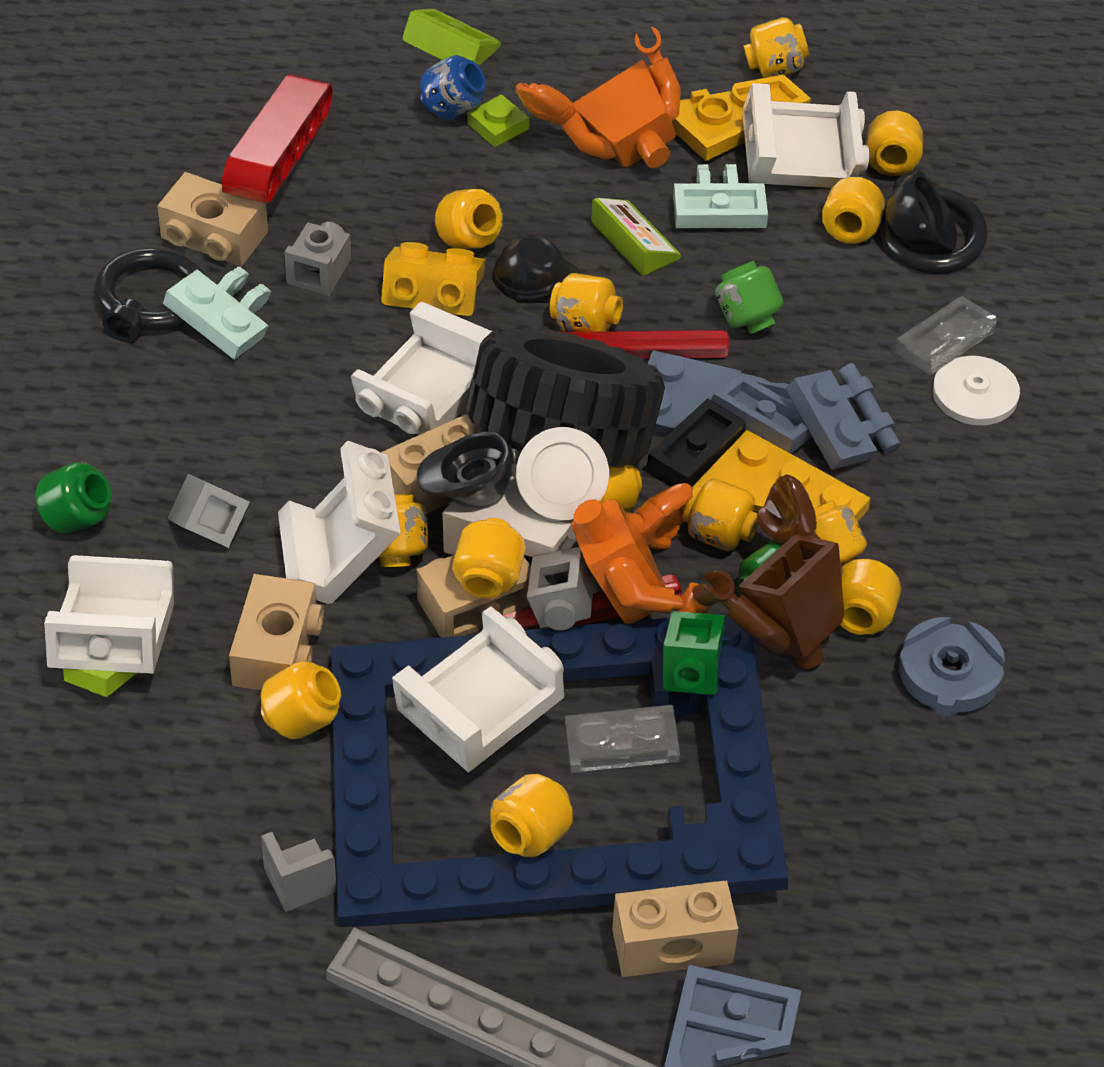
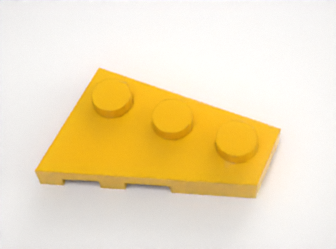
M784 74L735 83L732 91L710 95L707 89L691 92L690 99L680 100L679 116L672 124L676 134L707 161L745 143L742 109L752 83L770 84L771 101L810 104L811 98Z
M746 430L695 484L703 486L710 479L716 478L745 489L755 499L754 511L759 512L764 506L769 491L776 479L788 474L794 476L802 483L814 508L834 500L836 507H850L857 522L868 511L871 499L749 430Z

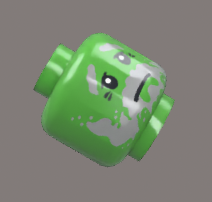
M751 261L720 275L722 282L716 287L715 295L730 327L741 328L746 326L749 334H752L776 323L772 314L778 312L783 307L784 302L773 274L768 267H757L755 262Z

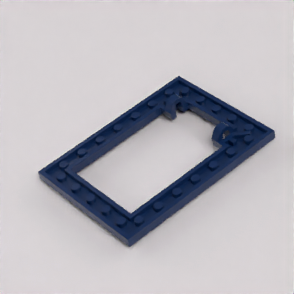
M716 613L717 615H725V634L718 662L717 692L713 695L686 692L672 694L663 687V646L670 618L639 620L626 625L624 622L572 626L567 630H554L552 628L524 630L526 635L539 647H548L559 657L564 667L563 682L650 674L653 704L661 713L667 716L691 715L699 709L701 700L706 699L720 803L705 804V821L695 824H685L683 806L669 807L667 816L669 840L549 850L537 857L503 854L394 864L387 708V697L395 696L392 677L408 665L422 677L477 634L331 647L332 673L341 689L338 713L333 720L337 905L340 928L614 905L615 894L726 880L730 895L788 890V871L753 638L731 620L726 613Z

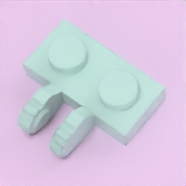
M702 164L697 166V184H674L673 201L676 228L767 227L768 210L764 183H738L736 164H726L723 171V183H710L711 174L708 164Z
M241 267L234 268L217 285L199 270H196L166 291L163 304L235 360L265 336L268 324L256 316L255 313L266 304L271 291L263 284H259L247 292L241 302H238L232 296L243 288L248 279V272Z

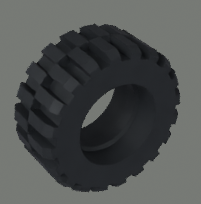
M507 327L500 328L499 331L494 330L490 332L480 343L466 402V410L471 423L475 424L477 430L480 432H495L501 435L512 449L522 452L525 445L534 436L545 430L556 427L578 429L597 441L606 455L608 466L620 468L626 464H636L649 452L665 385L661 373L658 372L654 365L647 364L645 359L633 356L628 351L619 347H611L606 345L605 342L595 339L589 340L579 337V335L563 334L549 329L540 328L539 330H534L529 327L511 329Z

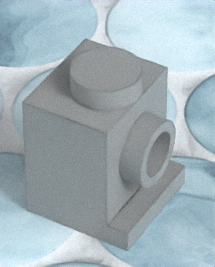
M307 222L292 247L288 246L285 250L287 284L330 296L351 261L350 234L345 233L338 224L333 222H324L321 226ZM308 265L320 269V274L305 269Z
M580 547L532 557L527 599L540 628L550 627L554 630H567L576 621L590 618L593 592H597L598 584L585 562ZM569 571L568 581L554 583L551 574Z

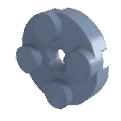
M951 617L932 618L915 626L908 633L904 641L898 662V672L907 691L919 702L930 706L935 714L944 717L954 716L958 712L973 711L988 704L1001 687L1005 662L1002 646L993 634L981 625L968 621L967 627L959 624H950ZM946 658L950 663L959 661L962 663V666L957 671L946 669L942 666V659Z

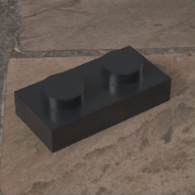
M707 398L648 454L647 467L674 484L687 483L692 486L745 432L746 421Z

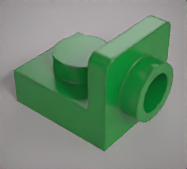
M672 611L663 646V687L666 691L711 695L717 692L718 662L725 634V615Z

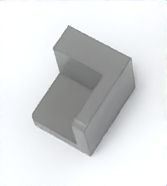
M188 474L170 511L168 520L229 548L249 505V501Z
M273 832L261 835L264 869L285 912L337 892L335 859L330 850L321 852L316 840L312 839L281 851Z

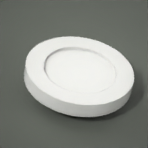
M962 356L946 362L937 371L933 383V396L939 408L951 418L970 425H991L1003 421L1016 409L1020 395L1019 383L1014 374L1003 364L982 356Z
M556 427L537 434L525 445L517 462L516 480L524 501L538 514L554 520L574 519L575 510L583 502L592 499L600 501L608 486L609 466L603 449L591 436L578 429Z

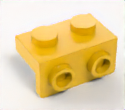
M401 243L400 247H394L385 258L381 302L384 305L414 309L422 301L450 314L471 316L475 311L477 287L484 277L486 259L474 257V252L466 249L451 248L447 249L446 253L428 251V246L422 243Z

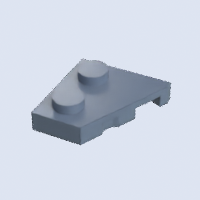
M653 350L648 364L654 365L658 369L665 385L653 435L666 438L707 398L712 401L713 394L738 376L741 371Z
M740 373L713 394V402L746 421V430L751 431L790 454L812 437L786 391V387L789 384L772 383L761 377Z
M688 965L664 1067H723L789 1052L802 990Z

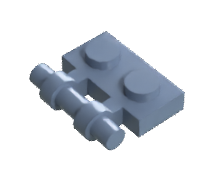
M854 363L847 364L838 371V375L844 384L842 386L839 385L832 371L828 370L794 378L786 387L788 395L831 470L867 461L877 451L872 442L874 440L878 442L884 454L896 450L901 445L893 431L896 424L888 412H882L872 395L875 391L872 383L867 376H861ZM856 404L865 421L861 422L851 405Z

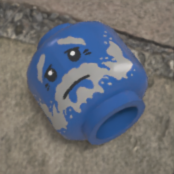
M458 55L447 57L426 69L421 76V102L429 112L438 118L447 121L456 119L480 105L486 87L485 76L481 68L474 61Z

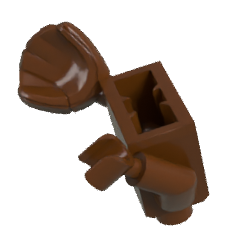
M785 474L776 479L769 491L764 506L757 513V523L772 542L781 545V547L739 585L740 597L733 593L735 585L731 575L720 570L703 576L713 588L707 584H701L694 587L692 593L695 600L703 606H712L720 602L728 609L726 615L765 650L771 653L790 655L796 667L808 669L822 663L824 655L821 642L843 621V568L840 563L838 543L822 540L815 532L817 529L815 509L806 489L794 476Z

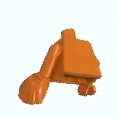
M651 27L657 41L652 48L641 46L637 33L635 35L636 48L642 55L648 56L649 65H646L642 59L573 103L564 94L549 85H537L536 83L528 85L522 82L516 85V93L527 110L538 119L560 125L582 153L603 160L614 158L622 167H629L643 159L648 167L657 168L666 163L670 157V150L665 144L676 136L672 122L679 116L681 89L668 57L663 58L661 55L662 39L659 31L654 27Z
M687 483L676 484L654 495L644 502L635 513L625 512L615 499H610L603 504L599 500H587L580 504L574 512V520L571 527L585 562L625 625L635 623L653 612L670 614L672 610H675L677 612L707 614L712 607L699 604L693 597V588L700 584L690 583L682 596L675 595L673 588L666 587L649 549L667 550L670 548L671 539L677 535L679 527L683 523L682 515L685 505L693 497L692 488Z

